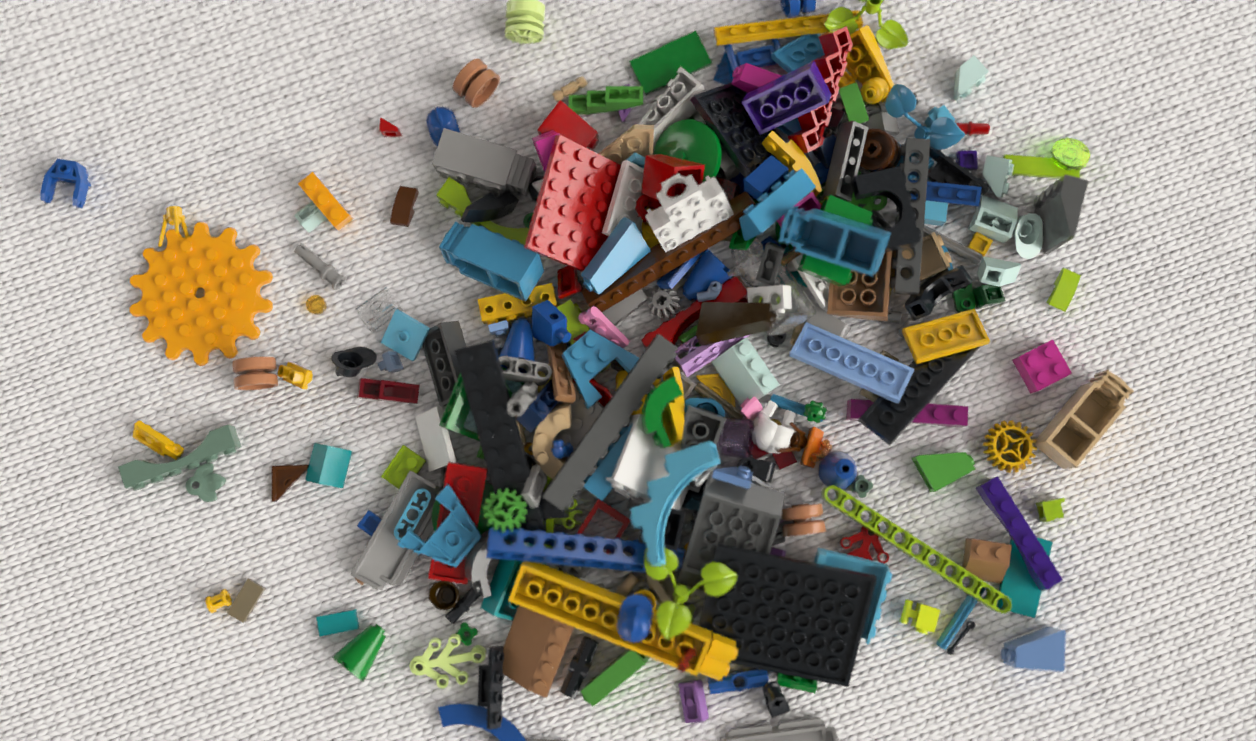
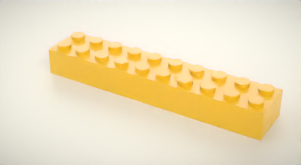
M524 561L522 563L508 600L695 676L699 672L712 639V631L690 623L688 628L682 633L666 640L658 626V610L653 608L651 626L647 637L639 642L624 640L618 632V619L622 603L627 597L537 562Z

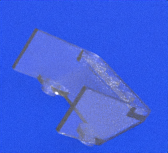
M747 254L727 273L728 276H740L742 284L746 287L771 286L756 280L763 254ZM783 260L781 261L774 286H791L792 309H787L782 314H776V322H773L772 328L766 332L768 336L785 334L816 314L814 305ZM778 296L776 299L777 304H779L781 301L780 296Z

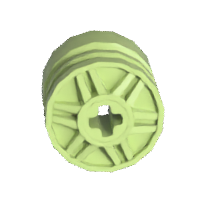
M509 0L506 3V18L508 20L505 22V37L508 40L522 44L541 42L544 35V24L542 22L545 17V5L537 0Z

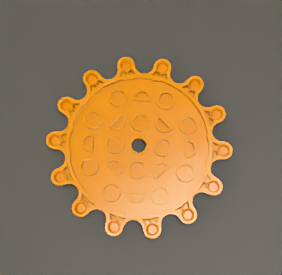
M198 222L194 226V232L191 237L184 238L180 232L176 233L175 229H170L166 232L168 244L165 250L157 251L154 248H146L143 251V258L149 263V269L145 274H134L130 277V284L140 289L143 295L141 300L132 304L129 309L132 316H145L149 320L147 329L142 333V338L145 342L152 343L159 338L166 340L165 356L167 359L176 360L183 351L189 350L194 355V362L198 366H205L208 363L209 354L212 350L218 349L226 358L232 359L237 355L235 342L238 337L246 336L251 340H255L260 336V329L254 324L253 319L256 314L269 313L273 309V303L260 295L261 287L270 283L273 275L268 270L258 271L254 268L253 262L260 254V249L257 245L251 244L244 249H239L236 246V229L227 227L220 236L212 237L207 223ZM198 288L205 290L202 298L196 297Z

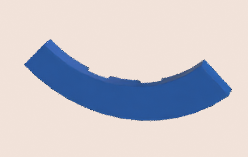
M452 704L438 707L443 727L471 725L490 732L500 741H526L522 733L505 717L502 719L500 728L487 729V708L471 704Z

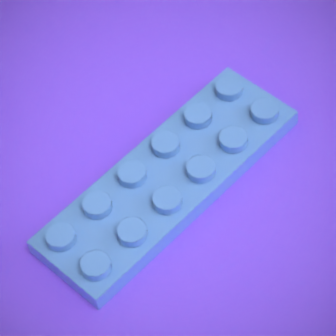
M807 322L789 355L897 404L914 371V368Z

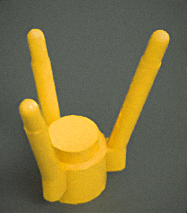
M179 206L167 207L166 214L163 215L158 242L159 247L163 243L167 222L170 225H174L176 233H179V224H181L185 238L190 237L185 223V216L182 215V208Z

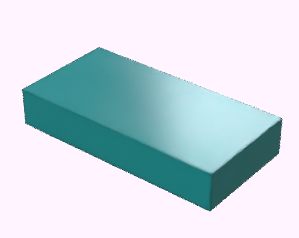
M356 609L316 617L319 637L359 629Z

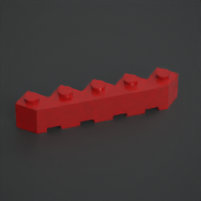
M847 26L831 30L819 36L824 55L813 61L832 95L829 103L798 117L802 130L788 136L789 141L792 139L803 153H808L823 144V133L825 127H828L832 115L830 110L833 102L836 101L840 88L838 87L840 77H843L847 65V54L851 52L853 45Z

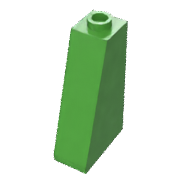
M627 648L583 687L580 692L584 700L594 707L643 667L650 657Z

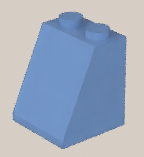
M1046 627L1004 643V648L1001 650L1003 663L1014 668L1065 672L1066 631L1054 627Z

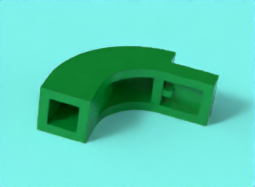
M670 377L660 382L649 392L643 403L641 413L645 434L653 432L652 438L655 445L664 449L671 446V443L662 425V411L667 403L683 395L675 377Z

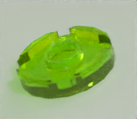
M1062 138L1056 141L1051 149L1053 162L1065 170H1081L1090 159L1088 147L1083 142L1074 138Z

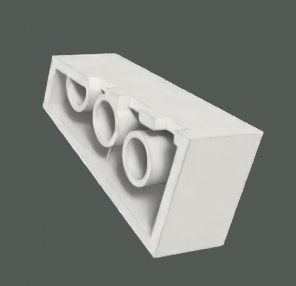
M681 66L677 70L678 75L675 79H671L667 84L668 89L663 95L660 94L656 99L657 104L654 108L649 109L639 125H654V148L661 134L670 125L680 120L688 119L697 111L690 99L694 95L706 91L702 83Z

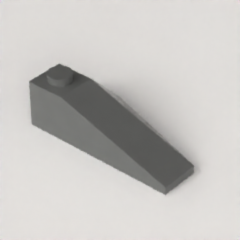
M689 405L684 416L681 450L708 441L717 445L726 418L714 412ZM691 480L685 488L699 493L701 485L696 487L694 485L695 482Z

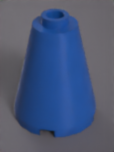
M706 249L683 285L682 289L684 292L682 294L689 301L692 299L696 301L698 300L697 293L707 291L712 281H718L722 284L730 279L734 273L714 256L709 249Z
M519 318L512 323L499 357L508 356L535 361L532 324L527 319ZM523 368L518 369L520 373H527Z
M841 451L830 452L819 463V478L826 486H837L840 489H845L856 478V463L847 453Z

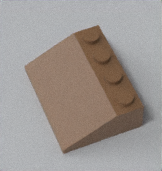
M893 251L884 253L879 270L873 276L851 269L852 277L848 284L839 287L830 283L827 314L864 320L887 321Z
M519 605L503 646V674L526 690L547 698L574 627Z

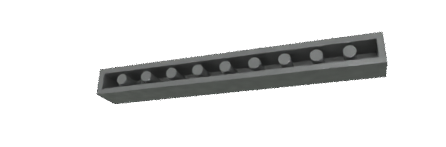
M660 334L655 335L541 495L562 511L564 508L568 509L574 501L572 497L575 492L579 493L586 484L584 480L587 475L591 476L595 472L597 461L604 459L609 451L607 449L611 442L614 444L620 436L619 430L622 426L626 427L632 419L630 417L634 410L638 411L643 404L641 399L645 394L648 395L655 387L653 383L656 378L660 379L666 371L664 369L668 362L672 363L676 358L677 354L675 352L678 348Z

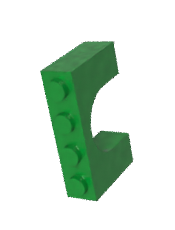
M832 195L824 198L820 208L822 211L871 226L873 221L871 218L873 212ZM803 254L797 269L839 287L848 284L852 277L851 269Z

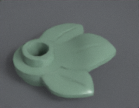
M212 463L204 464L198 467L195 475L187 480L186 490L191 495H198L202 501L213 502L217 500L215 491L225 484L226 479L221 475L213 473L214 465ZM194 482L200 484L197 489L192 488Z

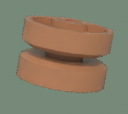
M476 58L466 64L459 72L452 88L460 97H465V101L471 107L477 108L492 96L499 84L500 77L493 70L488 69L481 59Z
M248 357L232 361L233 372L239 374V376L234 378L235 390H261L278 386L277 375L269 373L277 369L276 358Z
M807 503L792 505L791 508L782 509L781 519L784 521L793 520V523L782 526L783 537L825 532V521H812L811 518L823 514L822 504L809 505Z

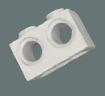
M776 285L747 288L748 303H759V299L762 297L763 303H771L772 309L776 311V314L785 313V310L792 309L791 286ZM778 296H780V298H781V301H780L779 304H777V301H776V299H777Z

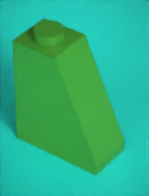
M966 452L918 455L911 458L930 492H936L975 470V462L971 455H967Z

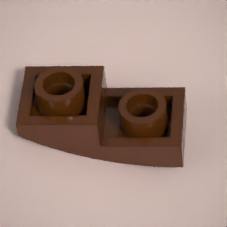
M399 187L391 213L390 223L392 225L409 227L415 213L413 207L419 195L418 188Z

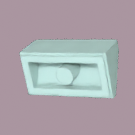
M313 201L294 215L308 232L314 230L327 219Z

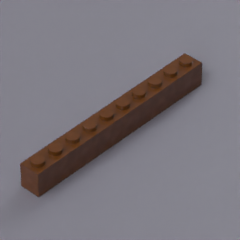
M746 191L728 201L734 213L728 219L721 221L666 253L660 243L650 248L651 251L600 294L594 291L590 292L587 288H584L581 292L590 308L594 306L601 312H604L740 230L739 218L745 214L743 210L751 204L755 206V202Z

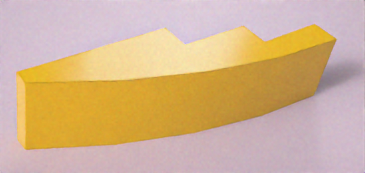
M672 367L663 374V380L675 377L683 393L679 367ZM684 394L667 403L662 411L661 421L671 443L669 447H673L682 440L685 410Z

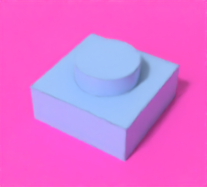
M507 320L488 325L490 333L496 335V337L506 335L507 331H510Z

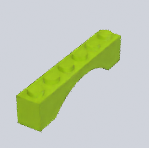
M448 177L436 195L440 200L439 204L447 209L451 207L460 218H462L466 207L472 204L466 188ZM491 221L470 223L478 227L483 226L491 232L500 233L509 240H517L522 245H525L529 231L527 227L509 228L497 225Z

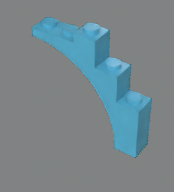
M710 441L665 455L666 462H664V466L669 475L647 482L649 487L647 488V494L652 502L630 508V521L635 528L643 530L642 538L648 549L646 555L652 566L666 565L664 532L675 500L693 478L706 469L720 464L716 444Z

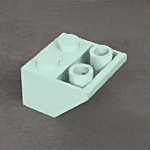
M981 195L979 206L976 207L968 230L1005 243L1012 237L1017 223L1018 208Z

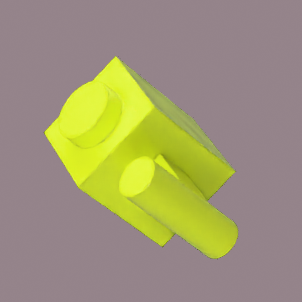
M905 599L900 623L908 624L909 617L913 618L911 626L916 627V632L926 635L928 631L935 633L940 609L916 603L915 610H913V601Z

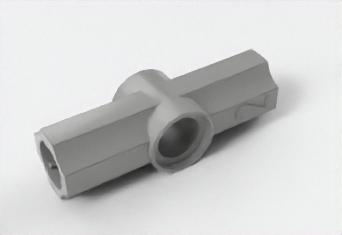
M525 382L510 398V401L507 403V411L512 416L522 415L527 407L536 399L538 386L534 382Z

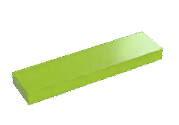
M1019 155L1003 156L1005 159L1012 160L1011 164H1014L1012 175L1060 179L1066 174L1080 178V160Z

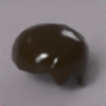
M438 581L429 589L428 599L436 609L449 610L459 601V590L453 582Z

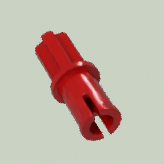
M972 121L956 123L965 135L971 136V134L987 135L990 131V125L987 123H972Z

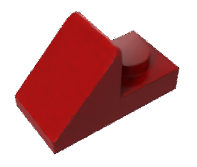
M566 266L557 270L559 299L569 298L581 293V290L584 288L578 282V271L576 269Z

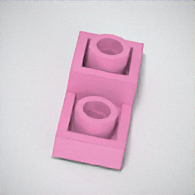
M755 396L751 400L747 398L740 405L743 408L740 413L745 417L744 420L749 425L758 417V413L763 410L762 405Z

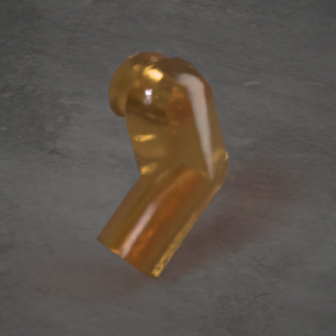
M828 439L819 443L822 449L811 454L812 462L821 461L832 450V444L830 445Z

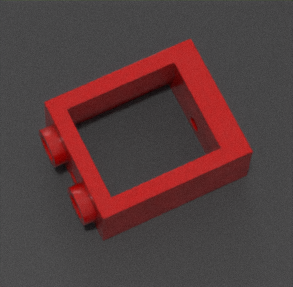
M598 499L576 534H583L597 510L601 509L623 524L615 538H620L631 522L630 519ZM606 550L605 553L610 554L611 552L609 550Z

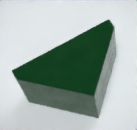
M982 285L973 290L977 310L1005 302L1001 286Z

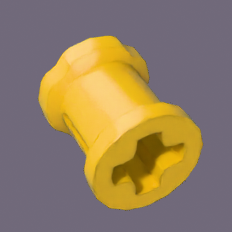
M223 589L217 595L207 596L205 603L211 613H215L217 609L225 605H232V599L229 592Z

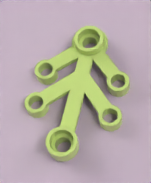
M452 634L440 655L435 659H430L433 652L438 651L441 647V640L434 637L430 640L429 646L423 655L416 656L411 660L410 670L415 675L426 674L437 681L436 683L439 688H445L449 683V677L445 674L441 675L432 669L433 667H440L454 676L458 684L463 685L468 681V673L460 671L451 664L466 661L481 663L485 660L486 649L481 645H476L471 649V652L449 656L452 650L460 645L461 641L458 634ZM456 638L458 642L453 643L451 639ZM432 642H437L438 646L434 647ZM479 653L481 657L476 658L474 655ZM421 664L423 668L419 669L416 665ZM463 675L466 679L461 680L459 676ZM445 679L446 683H441L439 680Z

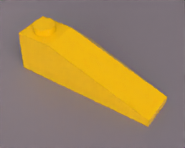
M866 25L850 35L853 45L851 52L847 54L846 69L862 85L873 77L883 78L888 84L889 94L894 85L878 42L869 25Z

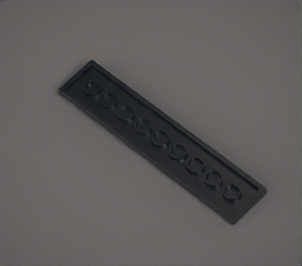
M491 340L455 350L494 493L497 495L498 489L504 493L505 489L508 488L509 493L516 490V496L522 494L526 481L530 477V468L516 417L507 411V403L510 401V396L495 342ZM526 502V507L524 508L527 509V514L523 515L525 517L524 522L519 521L520 528L525 531L542 530L546 532L547 529L540 503H538L537 507L531 508ZM502 508V510H504L505 513H508V510H506V508ZM517 511L516 514H513L512 520L516 518L519 511Z

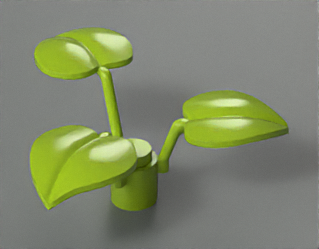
M859 0L866 3L854 17L850 9L838 7L831 11L824 23L828 31L847 26L851 35L858 28L855 20L864 11L868 14L877 13L878 25L880 27L876 32L878 44L886 49H896L908 45L907 34L900 23L889 19L884 25L882 24V9H880V6L884 0Z
M664 548L666 565L659 567L651 565L646 555L648 549L645 550L644 568L646 573L655 580L665 579L669 574L674 588L672 597L676 603L665 601L659 606L657 611L658 626L666 640L671 639L688 628L691 621L690 612L685 606L679 604H684L688 600L689 594H692L694 590L704 585L706 594L720 596L729 591L736 582L737 575L724 564L712 562L707 564L701 572L703 581L688 589L685 585L676 584L671 571L678 567V559L671 550Z

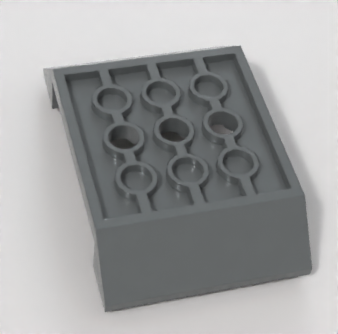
M711 472L704 484L703 496L676 583L693 587L700 581H703L701 572L707 564L713 562L717 543L726 545L725 541L730 537L735 538L737 541L733 547L744 549L746 544L753 543L756 546L754 551L770 554L782 514L785 492L751 483L750 488L747 489L712 478L713 472ZM709 532H714L717 534V539L712 542L708 541L706 535ZM701 585L697 589L704 590V585Z

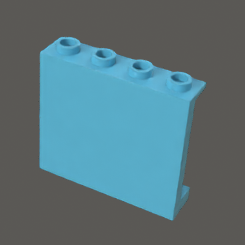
M817 548L814 563L876 575L877 580L861 637L865 638L866 644H870L871 638H874L876 634V620H879L881 617V602H884L886 599V584H890L892 572H890L888 564Z

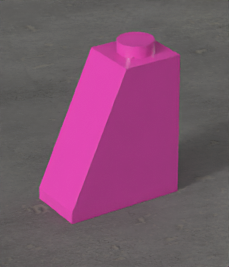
M745 63L736 67L732 75L734 78L731 84L749 93L782 76Z

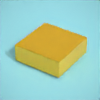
M975 232L967 247L982 254L983 258L993 240Z

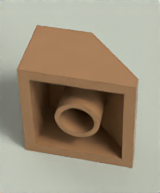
M966 538L962 568L983 581L1001 583L1010 563L1012 545Z

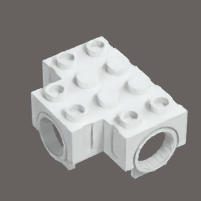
M678 173L661 183L662 190L656 195L662 206L654 211L648 209V214L645 217L665 253L734 215L715 177L710 179L707 176L705 177V182L697 185L692 175L685 178ZM685 183L687 185L685 192L675 198L667 196V191L673 184Z

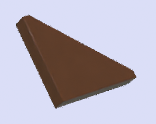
M309 465L272 466V502H277L308 470Z

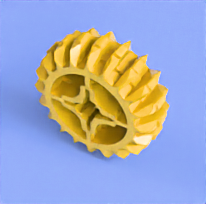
M1010 420L1008 423L1001 421V425L996 423L994 424V429L990 428L988 430L991 435L984 436L988 442H984L982 445L988 446V449L984 450L983 453H989L990 456L986 460H994L992 466L996 467L998 465L999 471L1005 469L1007 473H1010L1012 470L1019 472V468L1022 470L1026 469L1025 464L1030 465L1032 463L1029 458H1035L1036 456L1032 451L1038 448L1032 446V443H1035L1037 440H1031L1030 437L1033 435V432L1026 433L1028 427L1024 426L1021 428V422L1015 424L1013 420ZM1005 431L1014 432L1019 438L1013 439ZM998 437H1000V447L996 449V442ZM1008 443H1014L1010 450H1005L1007 445H1009ZM1021 444H1023L1022 455L1019 450ZM1008 454L1015 462H1008L1000 456Z

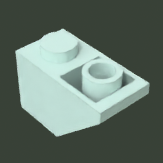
M975 55L962 64L955 73V101L961 97L965 99L972 92L971 89L975 85L979 87L986 81L985 76L989 71Z
M987 155L982 174L995 195L1003 197L1004 194L1008 193L1010 183H1007L1008 175L1013 173L1014 164H1011L1012 160Z
M983 256L977 272L980 283L999 287L1014 283L1021 264Z

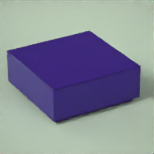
M977 150L958 151L956 153L957 164L961 167H966L970 171L978 169Z

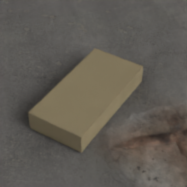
M250 578L247 579L227 613L245 623L266 588Z

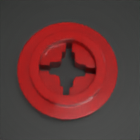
M644 194L635 202L636 207L634 210L638 213L637 217L643 219V222H648L645 217L648 212L645 208L649 206L654 211L662 205L660 201Z

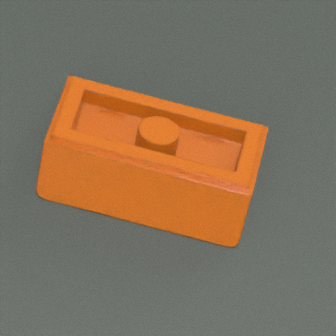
M817 427L809 429L807 444L804 447L800 465L810 468L815 467L824 434Z

